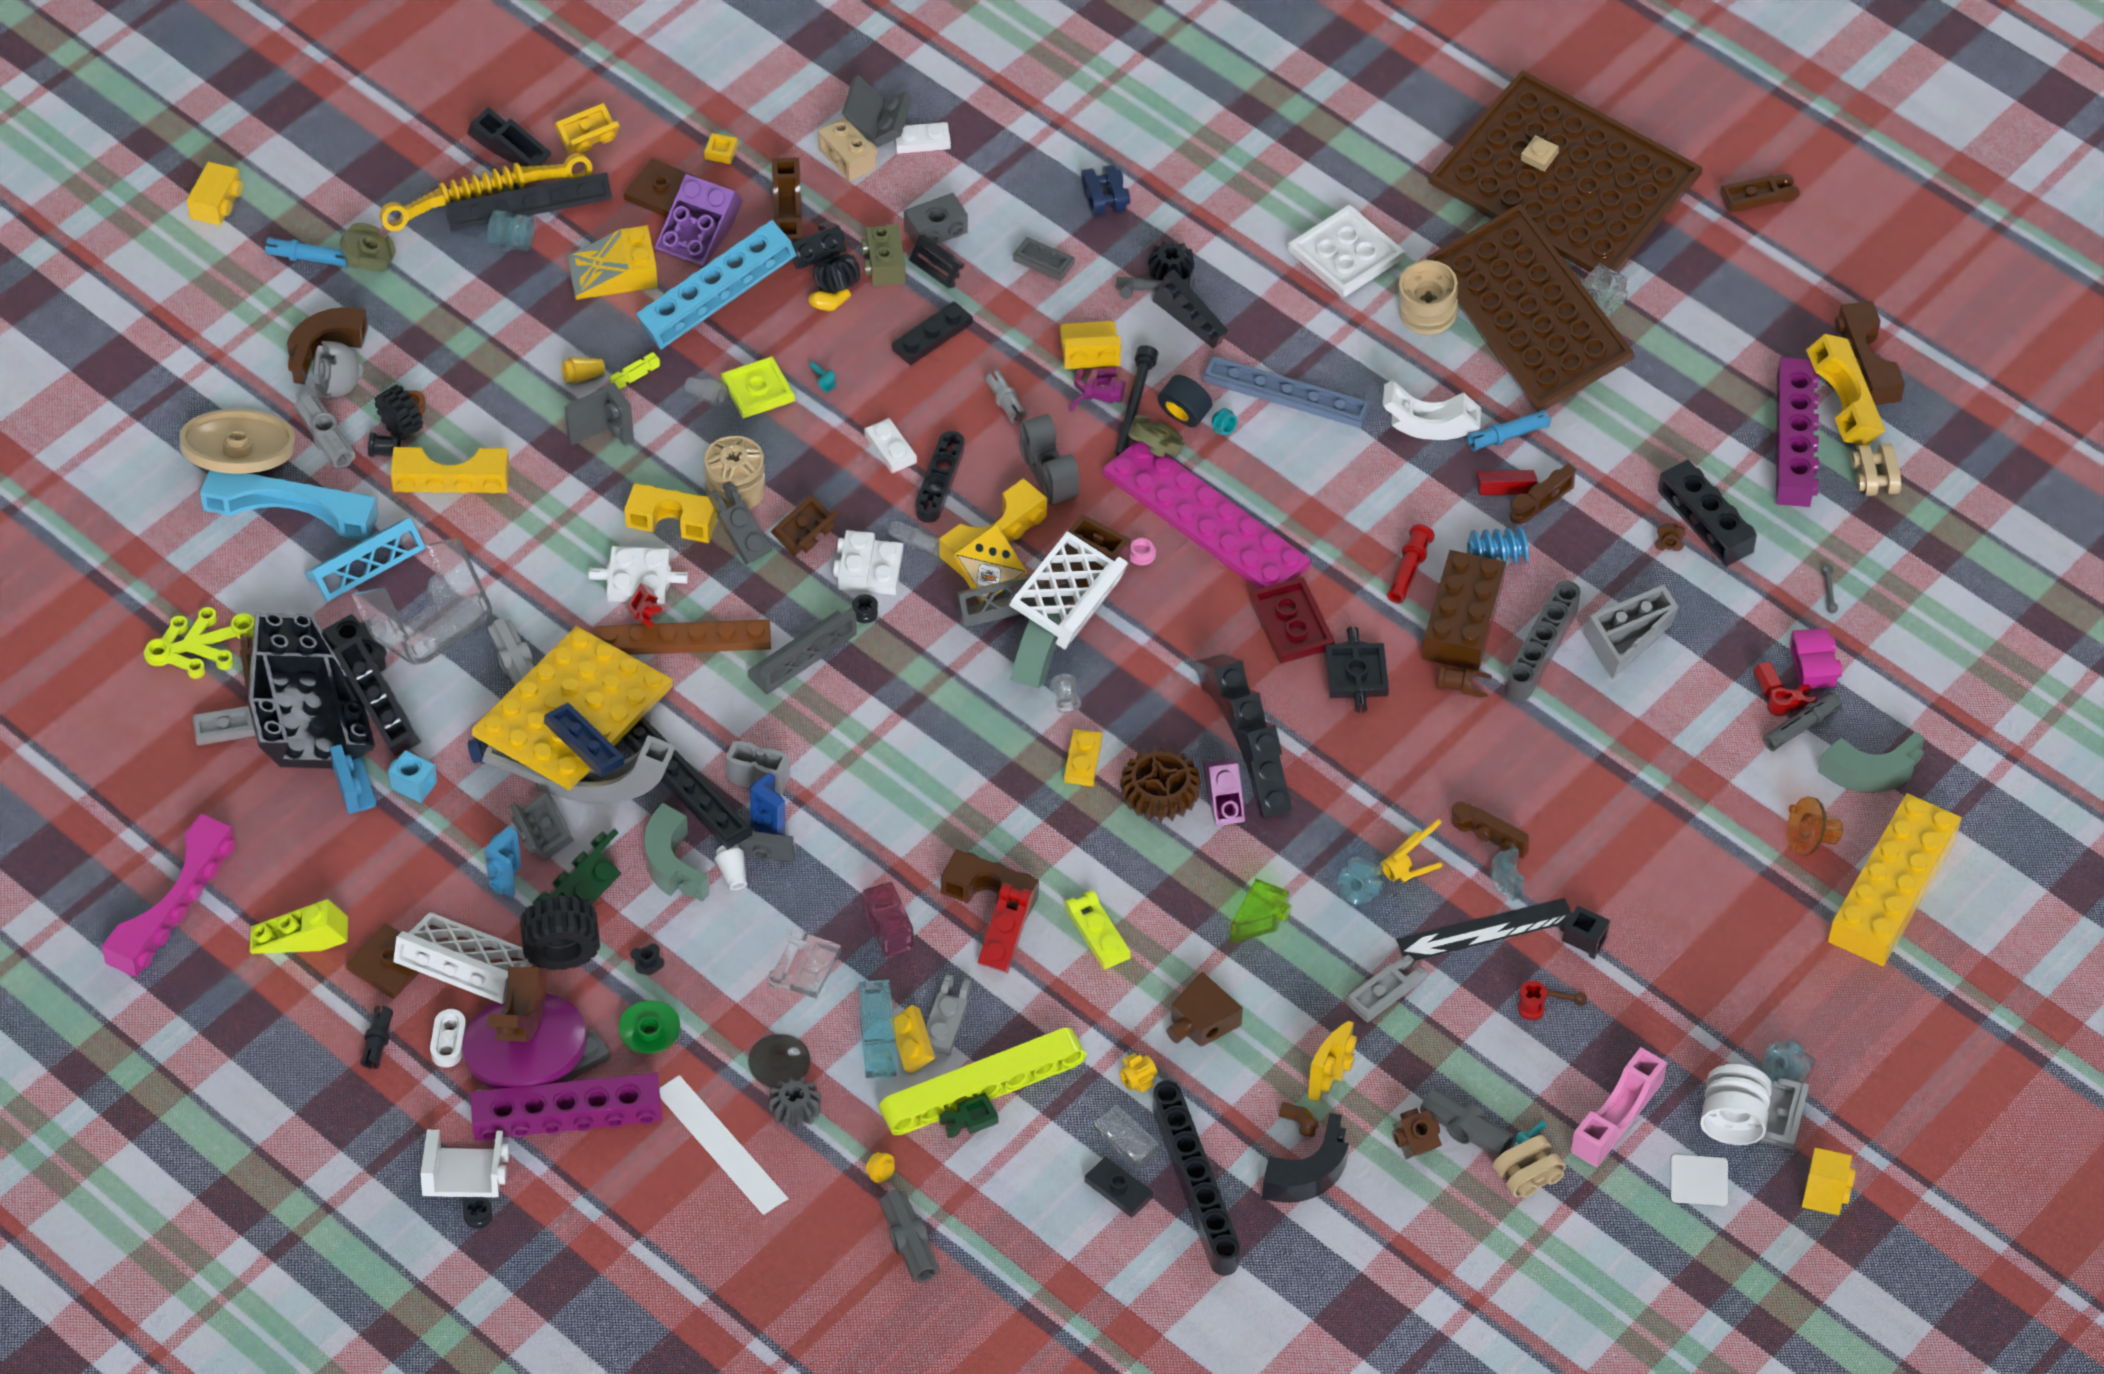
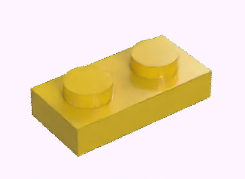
M1073 729L1064 783L1094 787L1103 733Z
M911 1005L889 1020L904 1071L913 1074L935 1059L920 1008Z

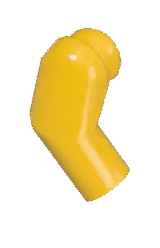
M847 288L836 293L817 291L810 294L808 301L816 309L831 312L851 297V293Z

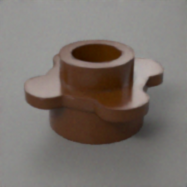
M1667 523L1658 527L1657 534L1659 537L1655 542L1658 550L1666 548L1680 551L1683 549L1682 537L1686 534L1683 527L1674 523Z

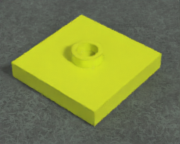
M773 356L721 373V381L743 419L795 401V395Z

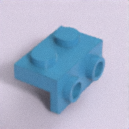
M507 826L501 833L493 836L484 851L489 886L496 893H503L511 899L515 895L513 875L522 865L518 832Z

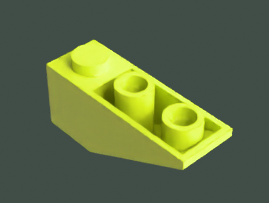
M329 899L253 925L250 931V952L252 954L323 951L346 943L348 939V916Z

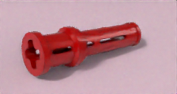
M1413 525L1409 531V541L1402 547L1403 558L1387 593V598L1393 603L1399 604V602L1403 603L1405 601L1418 565L1426 560L1427 547L1433 542L1435 534L1431 528L1425 525Z

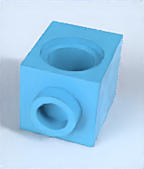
M406 750L398 759L393 760L388 769L391 789L419 803H422L438 783L435 764Z

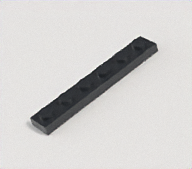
M605 172L447 203L445 207L450 231L611 200L613 198L608 174Z

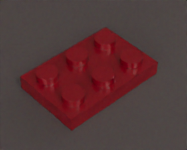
M1304 577L1249 591V600L1280 664L1325 652L1326 644H1335V640Z

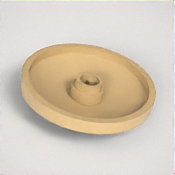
M248 409L217 410L199 415L182 427L180 431V450L188 461L207 470L231 474L255 473L275 468L286 462L295 451V433L287 422L269 413Z

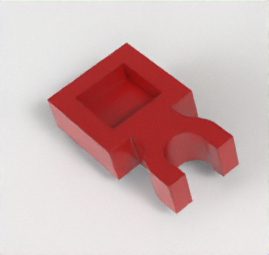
M640 583L626 606L635 619L649 627H652L654 623L652 621L654 612L660 614L662 610L661 606L657 605L658 597L651 587Z

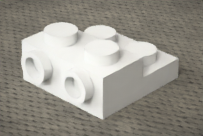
M846 530L845 538H839L837 554L842 555L841 560H835L833 577L838 578V588L840 590L896 595L904 543L875 540V533Z

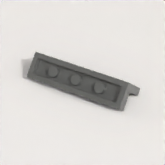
M1064 567L1052 570L1053 572H1065ZM1032 575L957 592L960 608L956 610L958 621L964 627L1020 615V612L1009 605ZM1065 579L1066 584L1058 585V589L1070 588L1068 579ZM1042 580L1036 581L1040 589H1051V587L1048 588V580H1045L1043 584L1038 582ZM1006 589L1012 593L1011 597L992 601L1000 590ZM978 596L985 600L982 604L967 607L965 599ZM1061 596L1063 604L1074 602L1073 596ZM1034 597L1021 599L1029 607L1037 606ZM1042 597L1043 603L1056 606L1054 597Z
M852 608L843 613L838 610L750 668L748 670V678L768 695L857 635L856 612Z

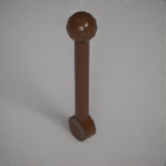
M1547 990V996L1572 1000L1579 1006H1583L1587 1002V996L1582 992L1573 995Z

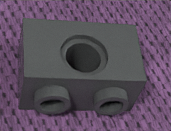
M950 193L904 210V230L914 245H916L919 236H926L938 244L968 233V214L955 194Z

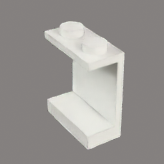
M427 1129L421 1166L422 1196L499 1197L500 1184L505 1185L507 1177L506 1165H503V1163L509 1162V1144H504L503 1131H496L494 1149L441 1148L440 1130Z

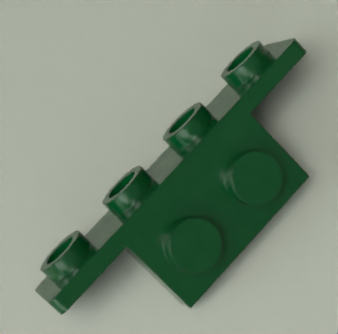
M615 828L607 834L604 831L600 832L590 842L593 848L588 853L582 851L571 862L574 868L569 873L565 870L560 873L552 882L555 887L548 894L546 891H543L532 904L534 905V902L545 900L548 897L554 898L559 895L577 897L578 900H585L589 905H592L622 874L601 853L619 832Z

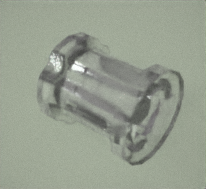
M1061 674L1054 677L1050 685L1052 691L1056 694V710L1061 713H1068L1079 709L1081 700L1076 694L1075 687L1077 681L1075 676Z

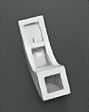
M1393 380L1384 384L1383 406L1389 413H1392V426L1407 435L1420 439L1449 440L1466 436L1480 429L1481 407L1464 392L1449 400L1431 403L1415 399Z

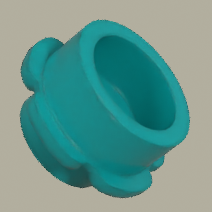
M1223 408L1213 415L1212 426L1216 434L1229 435L1235 430L1238 419L1232 410Z

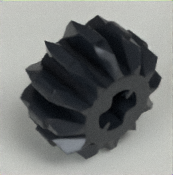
M1175 240L1170 244L1162 241L1160 246L1154 245L1152 253L1148 257L1149 272L1151 277L1163 280L1165 275L1174 269L1182 279H1187L1195 268L1192 249H1187L1185 243L1177 245Z
M847 253L843 255L837 254L833 257L829 256V258L821 260L820 263L816 264L813 270V278L819 291L836 293L853 287L854 284L860 281V267L853 255Z

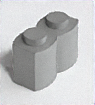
M732 742L725 757L727 779L735 785L751 787L757 779H762L770 772L775 775V792L782 795L790 780L789 757L775 749H760L750 742Z

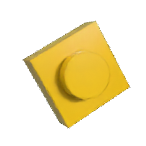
M711 133L704 151V159L731 165L738 147V138Z

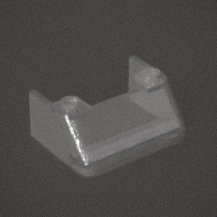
M460 538L431 543L426 546L438 570V573L429 579L427 585L432 604L404 623L401 622L385 587L357 592L352 595L371 637L413 665L428 663L488 622L491 617V604Z

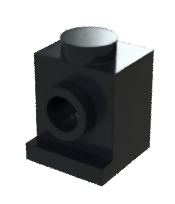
M1577 905L1572 915L1567 914L1562 921L1560 931L1563 932L1562 941L1589 953V957L1595 959L1608 938L1610 920Z

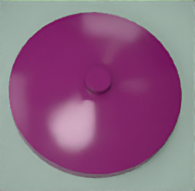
M548 993L545 994L544 1007L538 1029L530 1041L495 1040L496 1028L487 1027L488 1014H500L505 1002L503 1004L494 1002L480 1011L470 1022L463 1036L462 1051L468 1070L479 1082L493 1089L554 1083L575 1068L583 1057L587 1046V1031L579 1010L569 1001Z

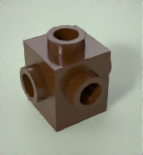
M1418 1108L1400 1114L1401 1120L1393 1124L1395 1129L1392 1131L1394 1142L1398 1148H1402L1405 1159L1442 1146L1438 1135L1440 1133L1439 1123L1434 1116H1431L1429 1110L1419 1113Z

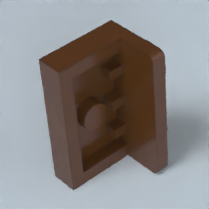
M811 494L776 525L771 533L795 557L801 550L805 553L811 550L818 543L815 538L820 533L826 536L837 525L834 520L840 512L836 509L830 513Z

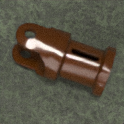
M1442 663L1437 689L1442 690L1444 687L1459 690L1464 695L1488 697V694L1485 692L1473 690L1470 682L1474 677L1492 678V675L1468 668L1465 671L1448 668L1446 664Z

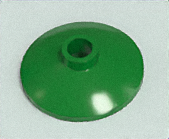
M654 1000L641 1001L630 1006L622 1014L618 1024L619 1036L622 1042L629 1049L642 1054H654L668 1049L677 1040L681 1028L680 1019L675 1010L663 1002ZM649 1031L654 1032V1033H652V1034H646V1032H649Z

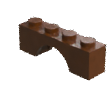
M799 157L772 158L774 222L793 242L802 238Z
M1873 300L1844 304L1840 306L1839 316L1835 318V328L1838 334L1841 333L1842 338L1848 339L1874 404L1881 405L1901 402L1905 381L1897 362L1887 361L1876 356L1868 347L1871 342L1877 340L1881 322Z

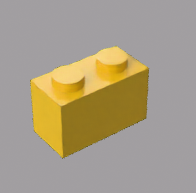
M208 161L187 198L190 219L221 226L224 218L230 215L234 200L241 195L243 190L239 169Z
M1814 1148L1802 1208L1834 1215L1840 1214L1842 1204L1848 1205L1854 1183L1856 1169L1850 1168L1852 1155Z

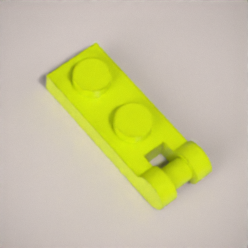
M1094 890L1084 892L1083 897L1078 899L1072 897L1064 901L1069 917L1103 970L1131 959V951L1102 908ZM1088 907L1090 912L1083 915L1080 910Z

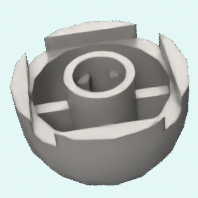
M322 341L323 346L317 347L314 357L313 375H319L320 384H315V389L321 398L344 396L350 393L356 386L357 380L361 379L363 374L362 363L358 362L354 351L345 344L334 341Z

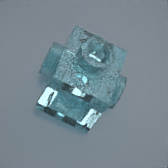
M1358 856L1349 859L1347 868L1343 867L1337 881V884L1341 885L1339 894L1347 896L1346 901L1356 905H1363L1364 902L1369 903L1374 897L1378 898L1384 883L1383 880H1380L1384 865Z
M1789 1039L1776 1041V1043L1773 1042L1769 1045L1763 1055V1058L1766 1060L1761 1068L1769 1073L1768 1077L1772 1081H1778V1078L1804 1083L1817 1060L1804 1052L1805 1047L1801 1043Z

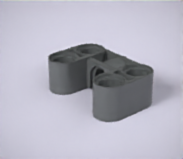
M1044 414L1020 422L1019 444L1022 457L1026 464L1029 465L1042 488L1044 495L1047 497V502L1053 505L1077 497L1079 495L1078 466L1072 454L1060 457L1056 450V430L1050 415Z

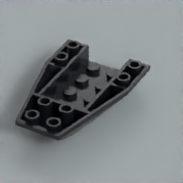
M256 612L254 616L247 702L258 746L279 767L333 768L330 747L340 744L345 756L351 755L352 760L373 750L375 742L365 706L333 653L331 645L312 614Z

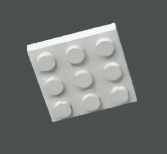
M1350 204L1288 243V251L1343 298L1405 258V251Z

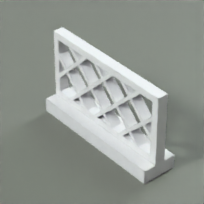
M1067 531L1011 600L1009 606L1057 636L1056 644L1066 650L1120 581L1129 562L1121 557L1113 561ZM1066 543L1076 548L1078 554L1067 555L1064 548ZM1096 561L1104 569L1091 570L1089 562ZM1069 562H1081L1084 571H1072ZM1050 563H1062L1065 572H1053ZM1087 578L1089 587L1077 588L1075 579ZM1068 579L1070 588L1058 589L1056 580ZM1048 580L1051 589H1039L1036 581ZM1061 596H1073L1075 605H1063ZM1034 597L1037 606L1029 607L1021 599ZM1042 597H1054L1056 606H1044ZM1059 613L1062 622L1057 625L1048 619L1047 614Z
M431 912L409 933L402 931L396 937L393 962L501 1004L506 1000L509 966L532 967L534 965L529 963L528 959L524 957L522 947ZM432 924L442 929L430 930L429 926ZM456 937H465L468 940H457ZM448 938L449 941L436 942L435 939ZM491 947L497 950L484 951L483 948ZM475 948L476 952L464 953L462 949ZM510 958H520V959H523V960H522V961H511ZM502 959L503 962L491 963L490 960Z

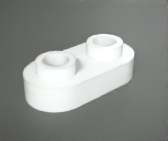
M443 1010L436 1016L434 1021L430 1052L432 1061L440 1067H452L462 1058V1041L466 1031V1021L464 1015L458 1010ZM449 1027L455 1028L454 1030H447Z

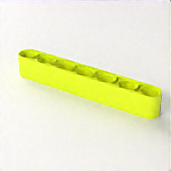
M1065 1027L889 1095L880 1102L878 1108L893 1135H903L939 1121V1115L943 1112H958L957 1103L986 1093L989 1100H993L1080 1065L1086 1059L1087 1054L1073 1029Z

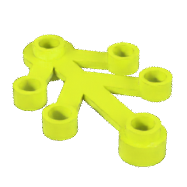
M202 608L198 613V619L189 632L187 618L180 615L175 616L171 619L170 627L162 639H153L147 644L144 650L145 660L148 664L157 667L171 664L187 670L191 678H201L205 674L204 662L198 658L189 659L179 655L183 652H190L215 661L217 668L221 670H228L234 664L232 653L228 650L220 651L207 645L234 637L240 639L241 635H246L250 639L253 636L254 618L250 614L241 613L233 617L231 626L203 634L207 627H211L217 622L216 611L213 608ZM178 624H183L181 627H176ZM188 632L184 640L174 643L177 636ZM194 667H200L197 670H192Z

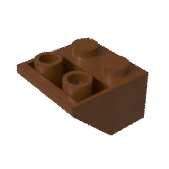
M1082 514L1068 530L1069 533L1111 560L1115 561L1118 557H1121L1127 562L1130 561L1131 539ZM1066 543L1064 548L1067 555L1078 554L1076 548ZM1096 561L1089 562L1091 570L1104 569ZM1069 562L1072 571H1084L1081 562ZM1052 563L1051 568L1052 570L1062 568L1063 564ZM1087 578L1075 579L1078 588L1089 587Z

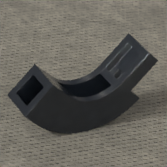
M1329 1113L1323 1144L1312 1156L1300 1160H1288L1269 1156L1263 1181L1262 1199L1284 1203L1305 1201L1321 1195L1338 1181L1345 1169L1349 1143H1344L1346 1128H1341L1342 1115Z

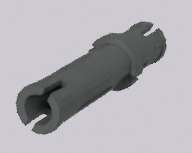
M1831 691L1819 701L1807 704L1799 714L1763 735L1765 746L1774 752L1781 745L1801 734L1809 727L1821 724L1827 715L1842 707L1841 699L1836 693Z

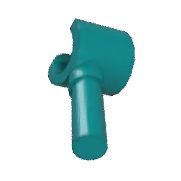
M814 361L810 362L809 367L819 375L820 378L817 380V383L824 392L828 393L837 386V383L834 381L835 373L832 370L826 372Z
M1541 1120L1530 1131L1526 1133L1524 1131L1519 1132L1513 1147L1535 1137L1546 1127V1123Z

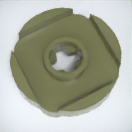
M354 223L343 233L340 239V247L343 254L347 257V264L352 268L357 269L361 267L366 270L385 272L396 253L394 242L388 235L384 238L379 234L380 229L367 223Z
M1143 415L1135 416L1128 432L1130 438L1146 443L1150 446L1149 450L1160 457H1164L1165 453L1173 456H1178L1181 453L1185 442H1181L1183 437L1176 430L1160 421L1157 425L1149 423L1150 417Z

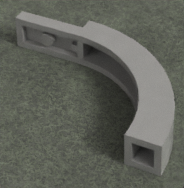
M648 735L642 749L632 757L625 759L624 765L601 778L591 769L570 791L489 745L484 753L482 762L538 783L537 790L551 795L583 802L611 803L630 800L652 790L663 778L676 746Z

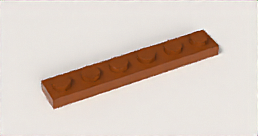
M770 619L653 624L652 627L645 624L595 626L596 637L629 655L771 649Z

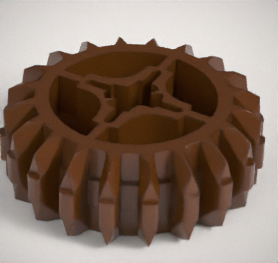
M1162 747L1159 748L1158 752H1153L1148 748L1146 755L1138 752L1136 759H1129L1127 767H1124L1122 771L1120 788H1122L1123 801H1127L1129 809H1135L1137 816L1145 813L1148 821L1152 817H1157L1161 823L1163 817H1168L1173 821L1175 814L1184 817L1186 810H1192L1194 802H1197L1199 799L1201 781L1198 768H1194L1193 760H1186L1184 753L1175 755L1173 748L1169 752H1164Z

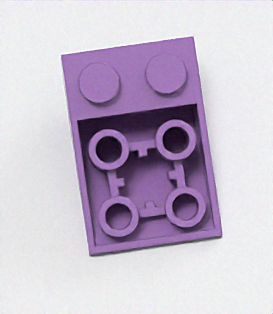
M686 174L654 249L704 267L732 227L743 200L731 189Z

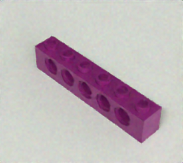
M1780 357L1776 413V505L1810 507L1812 496L1818 495L1819 479H1814V474L1818 473L1819 457H1814V452L1817 453L1819 436L1814 435V431L1818 430L1819 414H1814V409H1818L1819 393H1814V388H1818L1819 374L1815 373L1810 359Z
M658 1073L470 1092L474 1140H495L496 1131H503V1137L514 1136L521 1138L532 1134H556L561 1131L571 1130L587 1131L591 1128H617L622 1125L638 1123L647 1125L662 1121Z

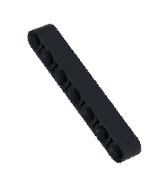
M1161 1081L1156 1084L1153 1090V1114L1210 1267L1218 1275H1231L1237 1270L1239 1265V1241L1181 1088L1174 1081ZM1210 1228H1219L1220 1230H1211ZM1220 1254H1228V1255H1230V1256L1224 1257V1256H1221Z

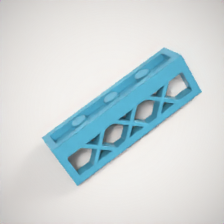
M409 517L401 519L305 571L304 574L309 582L315 581L325 602H328L424 550L426 546ZM409 531L416 547L408 551L397 548L400 536ZM394 540L392 546L386 544V543H388V542ZM379 547L391 550L388 562L384 564L373 561L375 550ZM396 552L402 553L401 555L394 558ZM369 553L368 559L362 558V556ZM355 560L366 563L364 573L360 577L348 574L351 562ZM371 565L377 567L370 571ZM344 567L343 572L336 571V570H338V569ZM331 573L341 576L339 588L330 593L322 578ZM346 579L353 580V581H351V582L345 584Z

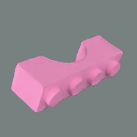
M1640 1047L1625 1066L1614 1091L1605 1104L1595 1113L1590 1111L1574 1131L1571 1153L1598 1168L1663 1084L1667 1062Z

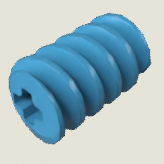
M1517 527L1515 534H1513L1511 528H1506L1503 536L1499 529H1494L1492 536L1486 529L1482 530L1480 537L1476 530L1470 532L1467 541L1468 554L1491 559L1500 557L1501 561L1506 563L1508 556H1511L1514 564H1518L1519 556L1523 555L1525 562L1528 563V540L1522 527Z

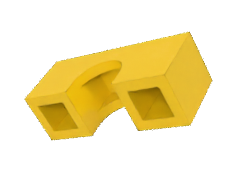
M636 483L632 487L624 508L625 523L628 528L654 532L657 523L662 519L676 518L680 520L681 538L704 543L710 542L718 519V514L707 496H698L677 490L672 491Z

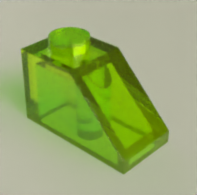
M1255 879L1231 923L1230 941L1237 943L1275 932L1280 922H1286L1291 912L1292 905L1288 904L1289 891Z

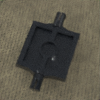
M1354 626V632L1352 627L1346 630L1348 642L1325 645L1329 697L1354 698L1355 711L1360 713L1361 706L1362 713L1367 711V697L1388 696L1389 694L1384 643L1360 641L1359 628Z

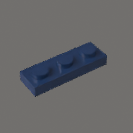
M568 702L545 714L544 724L600 778L624 765L625 756Z

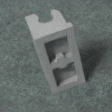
M1782 1078L1774 1081L1768 1108L1767 1129L1760 1142L1794 1150L1809 1084Z

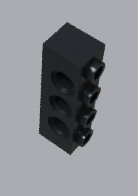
M1689 459L1660 474L1658 492L1725 566L1754 553L1757 534L1753 526L1747 524L1742 519L1737 509L1722 497L1719 489L1712 486L1704 477L1703 472L1696 468Z
M356 636L332 650L391 752L397 757L405 750L407 751L421 743L422 741L361 638Z

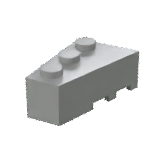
M1663 584L1590 615L1583 634L1613 679L1672 625L1679 606Z

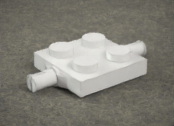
M612 546L611 558L607 569L589 567V580H606L607 601L629 602L640 583L651 587L658 597L657 603L665 604L666 591L670 583L688 584V572H671L669 566L670 549Z

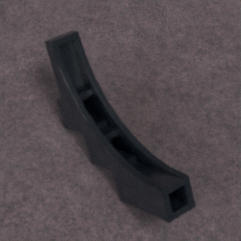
M1225 654L1195 661L1201 689L1208 693L1217 703L1240 748L1255 792L1260 816L1266 818L1291 811L1292 807L1280 759L1282 750L1276 725L1265 721L1259 692L1249 689L1243 661Z

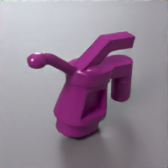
M1117 367L1092 368L1086 383L1083 382L1084 370L1078 369L1074 379V386L1083 394L1069 404V411H1074L1076 404L1083 399H1096L1109 404L1122 402L1126 383L1124 380H1118Z

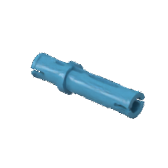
M268 237L266 244H269V246H265L266 255L289 257L290 261L301 259L343 266L345 268L349 266L346 259H342L347 257L341 249L304 244L296 239L285 241Z
M1541 410L1503 424L1494 423L1487 429L1468 434L1467 441L1472 451H1477L1493 444L1499 446L1505 440L1550 427V416L1546 415L1548 413L1546 410Z

